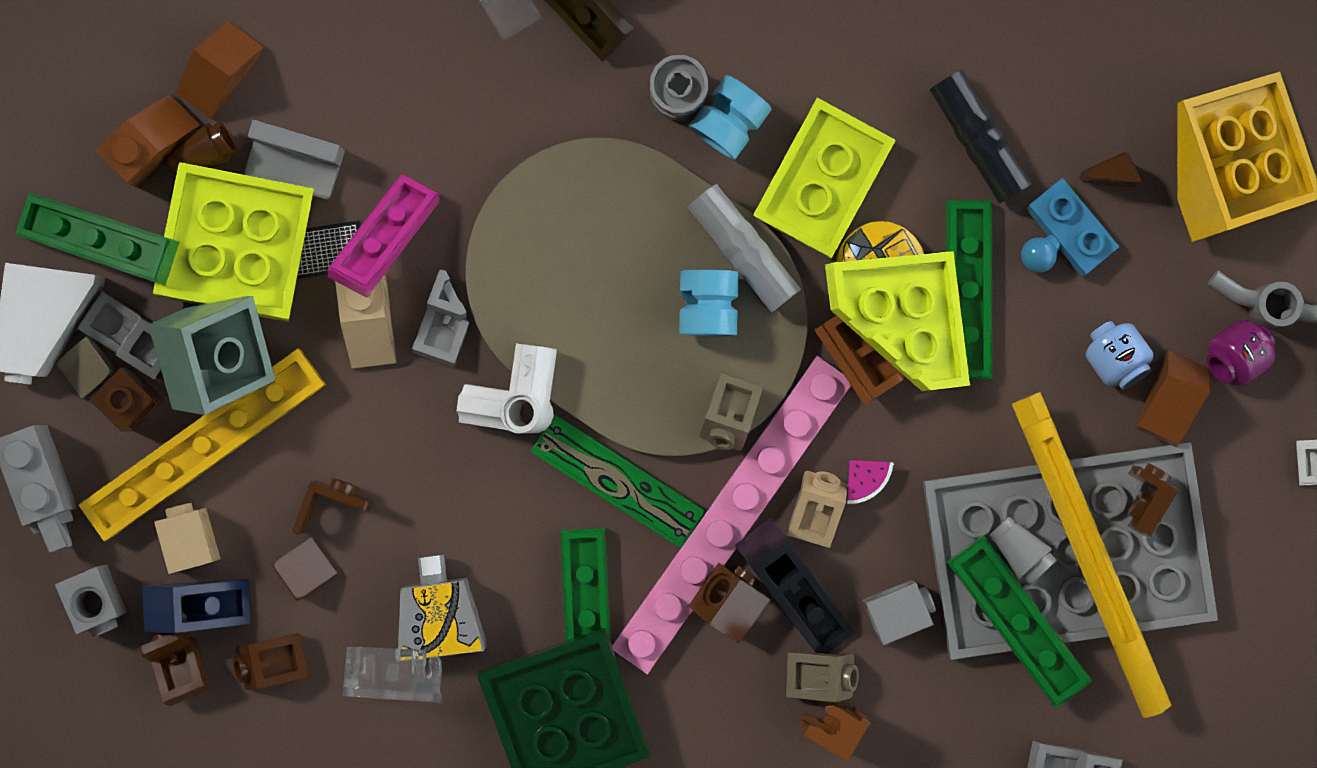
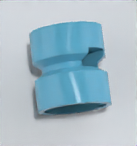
M725 75L711 94L712 106L703 105L689 124V128L715 150L735 161L750 140L747 134L748 130H757L772 108L749 87L737 79Z
M727 270L680 271V297L686 300V306L680 309L679 335L737 336L738 310L731 306V301L738 297V272Z

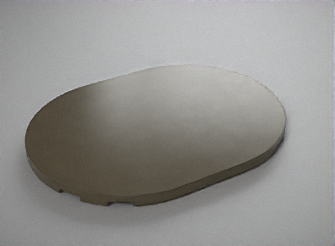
M615 138L571 140L546 148L512 169L490 193L474 223L467 249L465 279L472 315L486 344L511 373L516 343L557 349L550 400L597 433L629 449L662 456L692 455L717 449L708 440L700 438L699 435L720 373L763 387L749 432L752 431L784 399L794 382L805 350L807 337L806 298L800 276L788 251L764 222L753 217L750 211L729 198L741 215L753 226L758 236L768 245L774 256L799 285L801 290L771 313L746 280L738 273V297L731 301V306L738 310L737 336L679 335L680 309L686 306V300L680 297V271H736L731 262L721 253L713 239L688 210V206L712 187V185L667 155L643 144Z

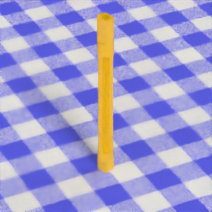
M1041 392L1022 398L1012 403L1013 409L1142 717L1149 718L1161 714L1172 705Z

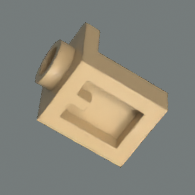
M805 471L801 490L788 525L787 536L830 548L846 504L847 483L829 472L819 471L814 473Z

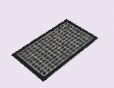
M360 221L307 228L297 279L328 275V267L360 228Z

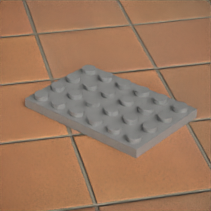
M1191 442L1180 443L1177 447L1163 445L1069 459L1140 631L1217 621L1218 616ZM1148 463L1171 475L1172 478L1169 484L1179 489L1152 537L1143 536L1128 527L1132 519L1128 515L1132 502L1141 491L1147 494L1150 489L1147 485L1128 475V472L1132 466H1140L1145 469ZM1037 464L923 481L949 659L1012 651L946 563V561L981 535L985 536L1063 643L1109 637ZM1009 517L1051 547L1050 553L1057 560L1031 585L1023 577L1018 579L995 543L996 541L990 536Z

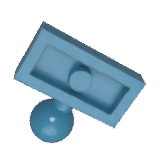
M1063 178L1058 180L1025 208L1047 235L1046 238L1035 237L1028 240L1021 250L1022 263L1032 272L1042 273L1051 269L1056 262L1057 251L1060 250L1082 277L1119 248V245Z

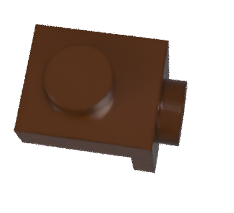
M161 632L152 638V642L140 647L141 656L152 663L162 703L170 707L210 690L197 641L183 632Z

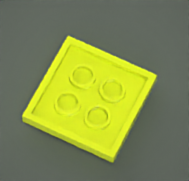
M179 162L164 237L180 243L166 284L162 285L155 282L153 297L204 305L243 296H253L259 317L289 322L314 188Z

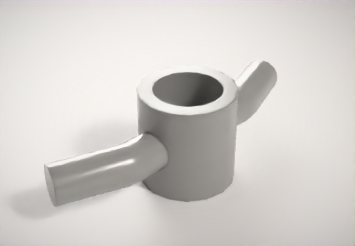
M1217 270L1207 284L1232 302L1248 307L1251 319L1256 324L1263 325L1266 328L1284 327L1293 324L1296 320L1317 323V305L1305 304L1301 292L1288 282L1269 283L1251 290L1243 288ZM1271 292L1275 295H1280L1285 303V310L1281 313L1279 319L1272 317L1266 309V299Z

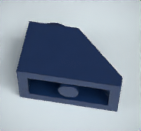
M249 579L142 586L144 632L180 633L251 624Z

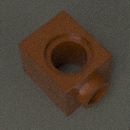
M120 368L89 401L121 432H132L164 399L134 369Z
M718 563L688 607L708 624L737 643H740L770 599L756 588L760 580L744 568L738 566L733 572L721 563Z

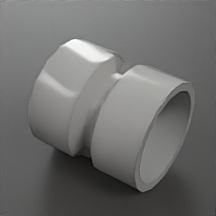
M672 55L662 59L654 67L650 76V99L654 108L661 116L672 121H684L694 117L705 104L708 93V77L704 67L696 59L687 55Z

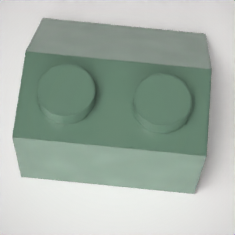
M243 296L184 308L148 324L173 410L206 415L276 381L253 296Z

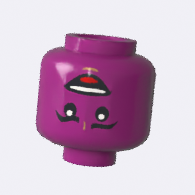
M1238 320L1210 340L1206 359L1207 365L1220 382L1224 384L1230 383L1235 386H1245L1274 365L1276 356L1274 349L1275 339L1265 326L1257 325L1249 320Z

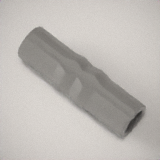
M717 184L706 190L688 206V210L713 239L721 253L731 262L735 270L746 280L771 313L801 290L799 285L774 256L768 245L758 236L753 226L741 215Z

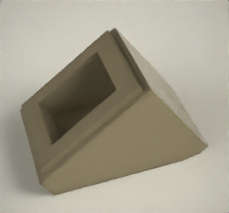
M88 336L77 343L56 362L81 399H85L103 386L117 372V369L97 341Z

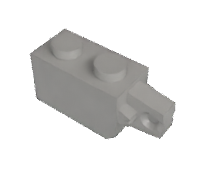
M32 425L0 437V468L22 526L29 525L33 535L41 533L49 553H55L71 547L73 544L66 523L73 521L71 510L76 509V502L48 425Z

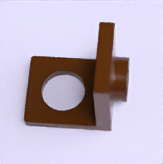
M331 478L329 484L318 480L310 481L292 532L298 535L305 533L319 494L362 510L370 509L373 500L354 494L357 486L336 478Z

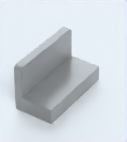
M253 119L248 137L254 142L245 168V175L314 188V197L329 200L333 193L345 150L340 145Z

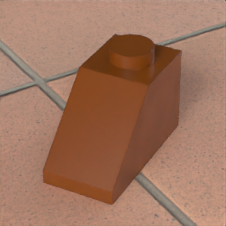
M168 94L128 118L95 152L127 184L140 188L167 161V155L174 152L177 147L195 134L202 126L171 94Z

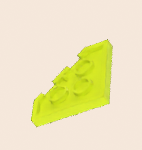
M953 251L834 262L825 265L830 310L921 391L970 386Z

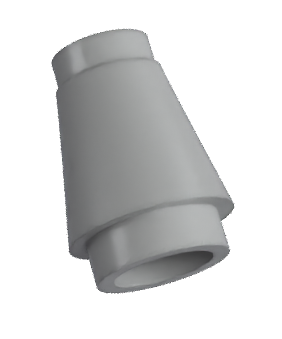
M1011 517L1007 518L990 534L1018 579L1023 577L1030 585L1057 561L1050 553L1051 547L1020 524L1015 523Z

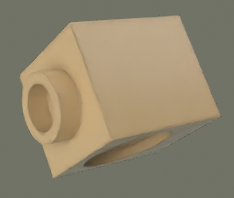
M192 503L179 505L165 510L166 519L154 522L168 574L220 560L207 508L193 510Z

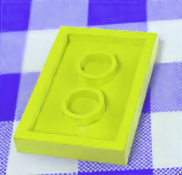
M817 97L753 217L821 255L832 259L896 140Z

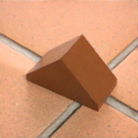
M228 21L193 49L176 93L213 120L266 48Z
M1167 349L1158 368L1136 429L1177 447L1210 393L1208 367Z

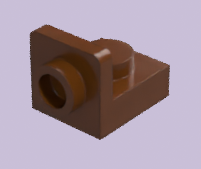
M1148 463L1145 469L1140 466H1132L1128 472V475L1150 487L1147 494L1141 491L1132 502L1128 510V515L1132 517L1128 527L1143 536L1152 537L1179 489L1169 484L1172 478L1171 475Z
M299 633L236 646L238 656L233 658L234 672L238 682L244 683L246 690H258L308 677Z

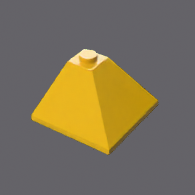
M1280 72L1177 103V200L1192 242L1317 200V178Z

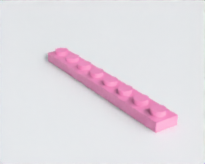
M819 356L814 358L687 538L682 548H680L613 643L612 648L616 653L644 673H649L692 612L688 605L718 563L726 564L737 548L735 544L745 537L850 388L851 384L843 373Z

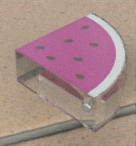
M848 460L846 504H860L876 497L888 484L893 473L894 462Z

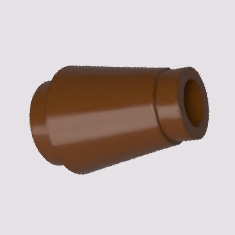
M218 122L214 125L207 123L177 147L174 152L168 154L167 161L174 174L177 175L179 162L214 168L230 163V157L237 154L238 150L234 138L223 123Z

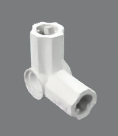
M516 343L510 389L503 390L464 384L463 390L458 396L456 410L459 416V423L509 430L514 433H540L546 430L553 419L550 395L557 349ZM526 402H529L534 410L533 419L528 425L522 421L520 413L522 406Z

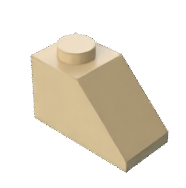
M386 275L382 277L367 298L335 281L340 323L351 368L396 364Z

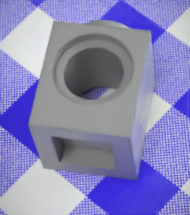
M107 564L94 567L55 584L75 634L90 630L92 637L98 636L118 627L115 618L128 613ZM89 591L97 593L102 599L103 606L98 615L91 614L85 607L84 599Z
M913 580L862 600L878 640L883 645L934 625L929 615L936 611L931 595L926 586L918 588L917 583Z

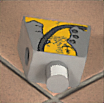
M444 554L418 557L420 583L405 585L400 591L398 662L484 651L487 647V641L468 579L457 578L447 580Z

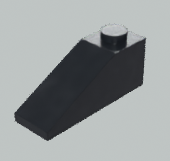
M771 518L735 544L815 653L827 654L855 633L847 619Z

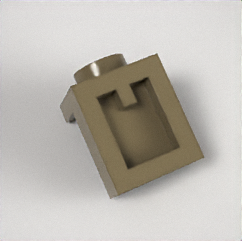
M720 373L699 437L708 440L716 448L741 451L748 436L763 387Z
M801 651L788 652L786 697L839 702L852 698L859 680V672L857 666L854 665L853 653L834 655Z

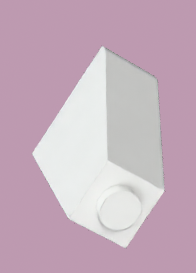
M5 263L0 296V372H5L4 381L32 384L33 376L47 377L76 332L77 326L102 291L105 277Z

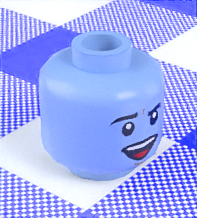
M1109 321L1090 334L1093 342L1086 350L1085 356L1106 386H1120L1122 390H1125L1141 381L1152 371L1149 365L1153 360V351L1133 324L1124 323L1115 326L1113 321Z

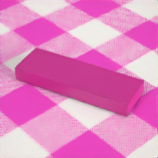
M401 174L328 267V277L367 298L439 204L440 194Z

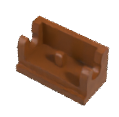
M837 315L815 329V332L864 405L905 378L900 371Z
M820 701L826 706L824 710L828 714L823 717L824 723L820 722L817 717L804 713L798 725L803 736L847 762L871 722L865 713L857 707L852 710L840 702Z

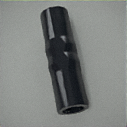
M962 69L930 89V92L951 124L957 139L965 147L968 157L978 168L999 204L1032 184L1009 147L1005 135L997 127L993 116L985 108Z

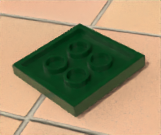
M606 628L481 670L477 674L511 768H620L650 758L651 751Z

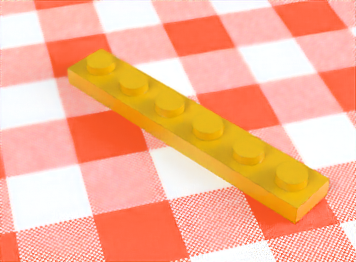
M299 348L272 367L276 381L202 416L80 503L78 506L103 541H109L325 387L326 383L303 351Z

